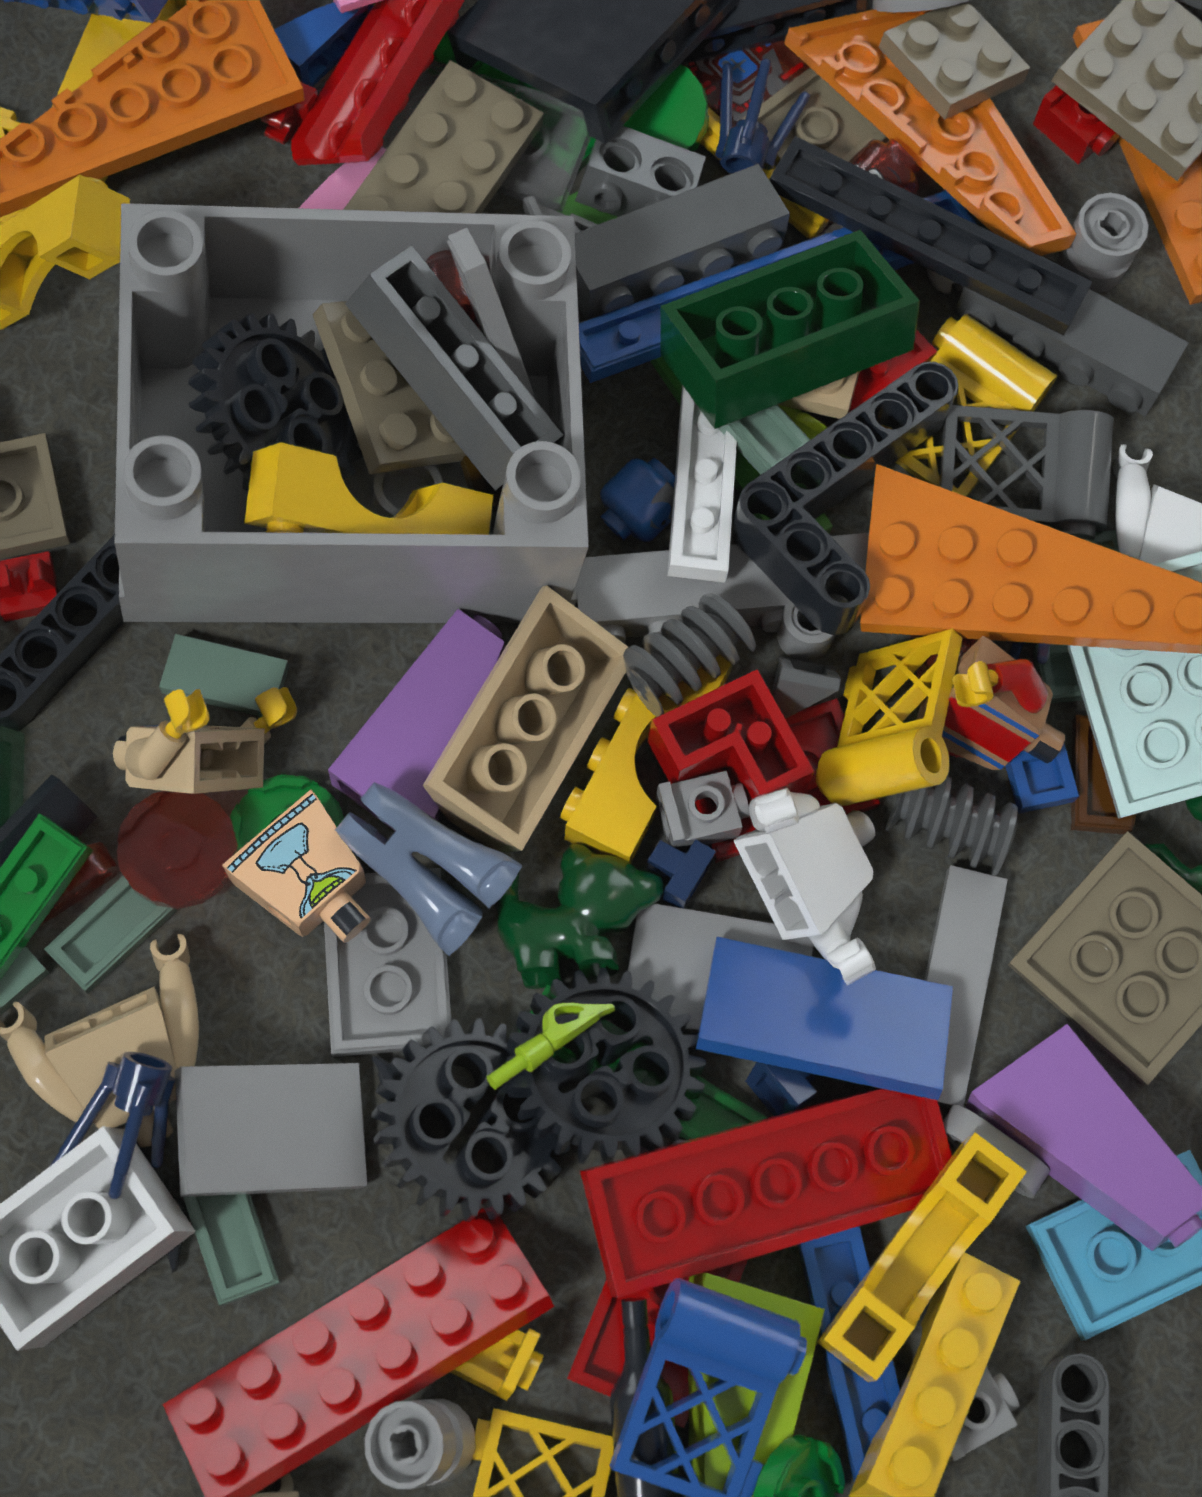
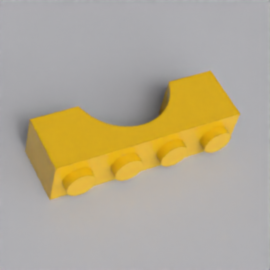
M78 175L0 225V329L8 327L30 313L33 301L43 280L55 264L87 279H91L120 262L121 203L130 204V198L109 189L107 184L99 179Z
M280 442L253 451L244 524L266 528V533L489 535L493 495L451 484L439 483L413 490L404 507L394 517L387 518L367 510L352 496L342 479L336 456Z
M719 655L716 657V660L721 670L720 676L713 678L702 668L697 670L702 683V688L698 691H694L683 681L680 682L678 686L683 697V702L680 704H675L664 694L660 696L659 699L664 714L723 686L730 674L732 665ZM630 688L624 693L615 711L613 719L621 723L612 740L601 737L589 759L587 768L594 771L588 785L585 790L578 787L573 789L564 805L560 818L567 821L564 840L572 844H583L591 848L596 854L617 856L631 864L653 822L657 806L642 789L635 770L636 753L642 743L648 738L651 721L656 716L647 709L636 692Z
M976 1132L966 1138L818 1339L817 1343L865 1381H877L914 1330L919 1317L941 1283L973 1241L991 1223L1027 1171Z
M967 1253L961 1256L930 1301L921 1323V1340L912 1366L889 1414L872 1439L849 1497H934L1020 1284L1018 1279Z

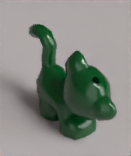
M570 844L563 853L560 863L563 878L559 883L558 898L561 906L558 908H543L529 902L519 901V871L511 886L496 902L498 912L497 932L505 948L515 958L517 971L521 972L525 988H546L547 985L551 986L552 981L556 978L562 981L561 961L575 960L587 980H597L601 968H606L609 977L619 973L616 951L609 940L601 935L626 931L641 910L650 908L659 901L664 889L662 877L647 871L637 870L629 862L617 856L596 854L591 848L583 844Z

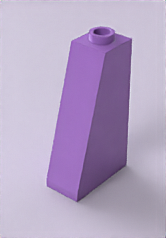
M457 609L330 766L328 772L332 786L378 818L360 799L373 782H376L397 792L432 818L441 822L443 813L423 787V784L505 649V641L501 639L502 634L499 629L480 615H475L471 618Z
M1068 1024L971 1092L965 1106L966 1109L983 1118L1039 1158L1049 1168V1176L1151 1251H1154L1168 1239L1177 1248L1202 1229V1220L1199 1218L1202 1214V1187Z

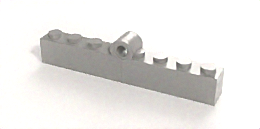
M869 533L831 536L865 572ZM737 544L730 545L729 568L725 583L667 576L669 550L585 557L576 583L577 601L575 607L623 643L626 641V637L645 636L651 632L662 635L661 627L664 622L670 619L680 621L681 611L689 606L699 608L700 598L708 593L716 594L727 601L749 626L762 625L763 630L766 632H777V639L781 649L791 658L804 661L817 660L829 651L835 635L824 633L819 629L809 631L801 627L799 622L810 621ZM797 553L790 554L797 560L809 561L803 555ZM828 594L835 601L841 603L848 602L841 595Z

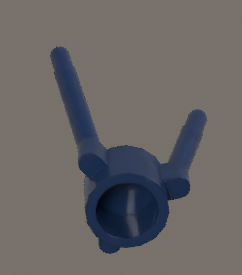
M767 58L763 59L760 63L746 118L739 120L736 123V127L733 128V67L729 62L722 66L720 139L715 156L721 159L722 167L731 174L759 164L762 170L763 168L772 170L778 151L810 99L808 92H802L770 141L767 136V128L760 122H757L771 68V61Z
M140 1052L123 1053L120 1064L108 1062L101 1084L60 1147L51 1165L80 1144L113 1092L117 1095L114 1105L128 1112L129 1116L113 1171L109 1197L111 1199H118L122 1194L143 1116L151 1115L153 1106L155 1108L151 1142V1166L153 1168H160L163 1164L169 1100L176 1081L175 1078L170 1076L172 1071L171 1064L158 1057Z

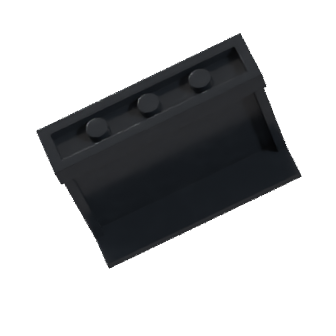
M478 0L447 31L459 66L469 71L478 60L581 110L588 135L606 144L736 6L739 0Z

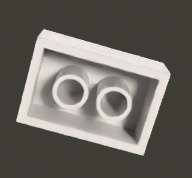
M103 1126L0 1204V1325L17 1351L46 1346L196 1232L137 1144L121 1196L118 1199H111L109 1197V1188L125 1129Z

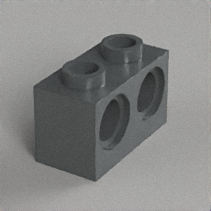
M622 126L606 144L595 140L575 201L601 212L620 217L696 188L706 156Z

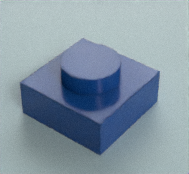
M1063 744L1053 761L1048 764L1025 751H1021L1005 765L1015 804L1018 807V814L1073 803L1079 797L1065 744Z

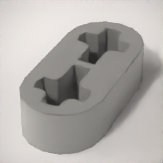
M953 1105L944 1117L943 1124L948 1143L952 1147L958 1149L966 1138L976 1132L1027 1171L1014 1190L1023 1196L1034 1198L1050 1173L1049 1168L1039 1158L983 1118L962 1106Z

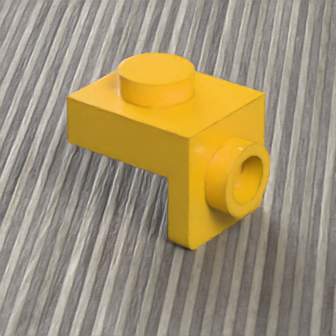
M530 1328L526 1334L516 1330L450 1373L507 1401L513 1394L516 1386L526 1391L530 1387L544 1355L534 1351L541 1334Z

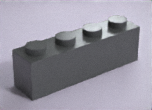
M756 164L575 233L578 308L587 321L728 270L751 259H758L772 254L784 246L790 212L760 165Z
M412 245L369 274L345 303L495 491L503 485L509 460L519 448L537 441L555 443L563 436Z
M966 287L963 288L954 310V314L960 317L965 314L970 315L1033 360L1040 359L1058 369L1061 376L1068 382L1078 386L1088 385L1106 395L1110 403L1116 408L1126 412L1136 411L1143 416H1146L1189 343L1090 289L1064 336Z

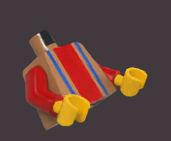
M982 636L958 659L955 676L952 677L953 686L948 698L949 704L942 738L948 749V755L966 758L991 770H1001L1021 751L1029 753L1046 764L1050 763L1058 755L1065 741V734L1046 723L1053 696L1050 686L1043 682L1031 661L1026 659L1015 660L991 640ZM928 696L921 702L916 720L924 718Z

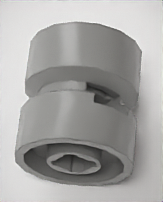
M1104 193L1089 199L1080 210L1072 225L1077 235L1070 248L1059 251L1058 264L1092 281L1089 289L1095 293L1109 291L1120 283L1147 238L1148 222L1144 211L1136 202L1120 194Z
M446 1399L394 1402L382 1408L370 1421L365 1436V1456L371 1471L383 1484L395 1489H415L426 1485L447 1483L463 1473L470 1464L475 1450V1430L469 1416L458 1404Z

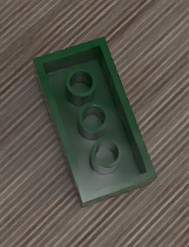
M858 230L662 305L660 309V355L712 427L717 429L912 351L914 349L920 300L865 234Z

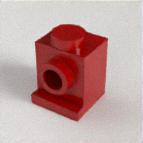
M1057 85L1043 97L1033 122L1037 129L1078 165L1093 152L1098 156H1102L1120 136Z

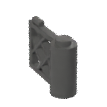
M952 405L944 423L940 487L952 491L953 482L967 470H970L989 492L980 502L989 504L996 499L1002 507H993L1046 526H1051V528L1081 539L1095 540L1096 532H1103L1107 529L1113 417L1109 414L1093 410H1075L1054 414ZM957 421L979 423L993 439L971 456L956 439ZM996 425H1007L1008 427L1001 432ZM1020 427L1044 429L1043 449L1029 461L1007 439ZM998 445L1019 467L1017 471L1000 485H997L977 463ZM956 454L963 464L954 471ZM1042 460V472L1040 475L1033 467ZM1025 474L1040 491L1039 510L1017 508L1003 491Z

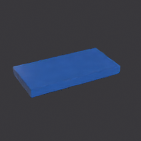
M717 937L713 949L696 1049L939 1100L944 1084L953 986L878 970L847 985L843 980L840 969L833 967L826 959Z

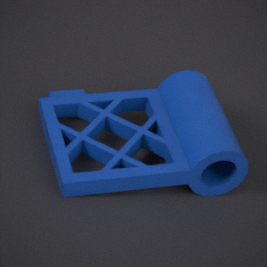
M675 1278L661 1303L655 1326V1339L610 1462L612 1470L689 1497H752L763 1466L760 1461L754 1460L753 1456L778 1385L786 1378L787 1374H797L806 1354L807 1340L805 1337L800 1336L799 1322L683 1279ZM665 1360L689 1368L698 1391L665 1407L656 1385ZM701 1372L719 1378V1380L707 1386ZM735 1385L756 1391L757 1393L748 1417L725 1428L712 1397ZM652 1399L657 1411L646 1416ZM704 1402L717 1432L684 1449L670 1418ZM663 1422L676 1453L652 1466L631 1459L639 1434ZM741 1435L737 1450H735L731 1439ZM721 1444L724 1445L732 1463L723 1490L700 1483L690 1463V1460ZM682 1465L687 1478L668 1471Z

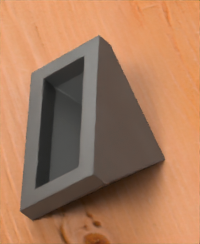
M778 655L772 696L786 719L837 692L841 679L834 666Z

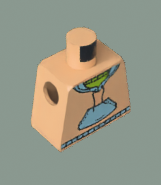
M309 790L223 864L228 878L237 888L302 937L308 935L324 921L341 941L346 943L357 936L371 920L367 913L352 898L366 883L364 870L353 852L335 831L336 825L312 790Z

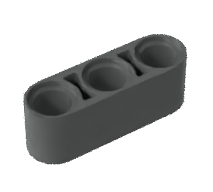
M1081 1353L1056 1357L1045 1365L1039 1380L1037 1497H1108V1375L1102 1364L1092 1356ZM1069 1366L1078 1369L1085 1378V1392L1081 1399L1076 1402L1066 1397L1061 1388L1062 1373ZM1069 1431H1073L1080 1436L1085 1448L1084 1458L1074 1468L1064 1462L1059 1449L1061 1439Z

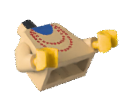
M273 687L255 698V702L262 714L261 718L250 717L241 727L207 726L210 720L209 713L200 689H196L187 697L182 689H177L164 698L171 721L165 720L159 725L130 726L126 735L121 736L114 745V762L120 770H126L125 781L129 787L191 794L263 788L264 744L271 738L269 731L293 720L297 714V707L287 687H282L281 689Z

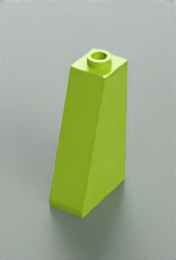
M708 1273L690 1276L688 1282L797 1320L800 1324V1336L805 1337L807 1340L806 1354L801 1368L796 1375L787 1374L786 1378L778 1385L753 1456L754 1460L760 1461L763 1464V1469L769 1455L783 1440L793 1437L825 1309ZM688 1368L690 1395L698 1391V1387ZM701 1372L707 1386L719 1380V1378ZM735 1385L712 1397L725 1428L748 1417L757 1393L756 1391ZM704 1402L689 1409V1446L715 1434L717 1430ZM741 1435L731 1439L735 1450H737ZM721 1444L690 1460V1463L700 1483L723 1490L732 1463L724 1445Z

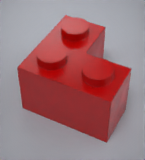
M758 669L651 721L647 742L671 784L706 776L727 767L734 782L743 785L749 806L751 801L757 796L788 788L790 792L804 793L815 772Z

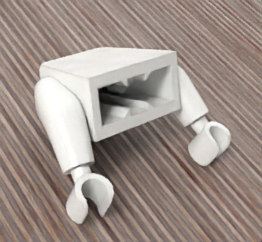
M1122 444L1113 466V473L1117 477L1115 519L1119 552L1154 565L1202 551V503L1153 484L1150 491L1146 471L1153 455L1152 450L1146 448L1141 460H1134L1128 457L1125 452L1127 445Z
M788 788L754 798L749 805V813L753 826L756 829L737 837L733 841L782 939L809 937L820 954L833 967L840 969L843 980L847 985L875 971V963L864 943L859 938L850 940L862 903V890L873 879V868L862 848L873 840L875 836V828L870 818L864 813L855 810L846 815L843 807L837 803L820 806L813 796L790 792Z

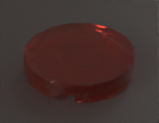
M161 791L151 794L131 809L120 825L117 838L119 869L135 893L156 906L175 909L202 904L221 891L229 880L223 864L239 850L232 821L218 802L202 793L191 794Z

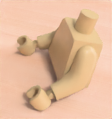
M177 934L180 947L172 955L160 953L157 939L153 940L150 944L155 966L160 971V1001L155 987L149 988L45 1035V1043L36 1033L37 1022L35 1017L19 1002L13 1003L19 1013L18 1019L9 1028H6L0 1020V1036L7 1041V1047L23 1078L40 1098L67 1118L77 1122L101 1084L107 1063L115 1062L120 1064L125 1052L149 1054L168 1062L172 1066L170 1076L175 1078V1070L178 1068L195 1066L199 1040L198 1007L193 980L188 966L190 963V953L184 935ZM175 1084L170 1096L169 1103L176 1100ZM113 1092L93 1122L98 1129L103 1126L115 1128L126 1123L129 1113L114 1105L117 1095ZM153 1106L151 1115L143 1116L137 1138L140 1147L151 1146L155 1106ZM169 1119L167 1121L166 1138L173 1133Z

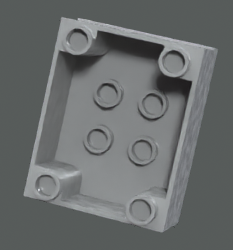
M121 203L115 547L119 563V601L123 621L447 623L456 610L459 609L471 618L475 615H480L491 623H520L541 587L546 585L575 606L577 601L576 583L588 550L574 216ZM468 228L489 269L537 403L563 434L555 443L547 441L528 443L512 455L507 466L498 510L491 513L489 535L266 533V528L244 524L248 490H244L242 485L244 473L239 469L228 475L223 472L228 459L223 452L209 455L207 452L210 445L215 441L212 433H199L195 429L196 426L206 420L205 414L189 408V403L202 394L188 385V379L199 372L192 361L204 351L203 342L233 319L239 322L248 314L253 313L259 321L267 314L273 313L278 326H281L290 318L295 320L297 336L299 337L313 330L315 332L314 347L320 351L324 346L312 315L322 303L348 301L369 274L411 245L449 292L465 290L447 241L449 240V235ZM363 457L352 464L356 472L344 480L347 489L358 503L372 513L387 518L394 517L404 507L413 490L439 483L468 489L460 464L461 461L370 474Z

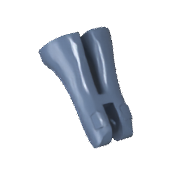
M373 782L360 799L383 823L386 822L396 831L389 839H386L376 828L350 812L335 831L352 852L399 892L417 913L432 939L450 956L474 931L482 918V909L418 861L412 853L418 852L437 863L488 908L496 903L508 890L521 870L522 865L500 851L475 843L432 818L397 792Z

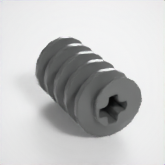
M713 593L703 595L698 603L699 608L694 606L686 607L681 611L680 621L670 619L664 622L661 627L662 635L656 632L648 633L643 638V648L633 645L625 649L623 654L624 664L632 687L643 704L656 717L664 714L659 699L663 694L675 704L683 702L678 686L680 682L683 681L694 691L702 688V683L697 673V670L700 668L713 678L720 676L721 670L716 660V657L719 655L731 665H736L740 660L735 647L736 643H741L750 652L755 651V639L749 625L720 596Z
M948 775L946 780L940 785L904 792L898 795L886 825L887 831L900 819L905 820V839L911 840L921 828L927 829V848L932 850L943 837L949 839L948 857L954 859L967 846L971 848V867L976 868L987 856L993 857L992 876L998 874L1016 834L1018 825V807L1016 804L1009 802L995 814L996 798L994 795L987 793L973 805L974 788L969 784H965L952 796V779Z

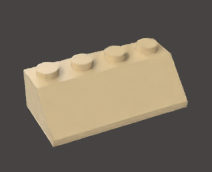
M547 585L541 587L423 784V787L448 821L484 846L500 852L523 850L626 673L623 654L628 646Z

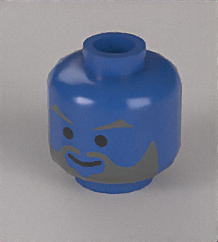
M639 458L630 460L601 489V502L607 510L600 518L622 541L629 535L642 542L652 541L672 522L675 476L656 458H652L649 462Z

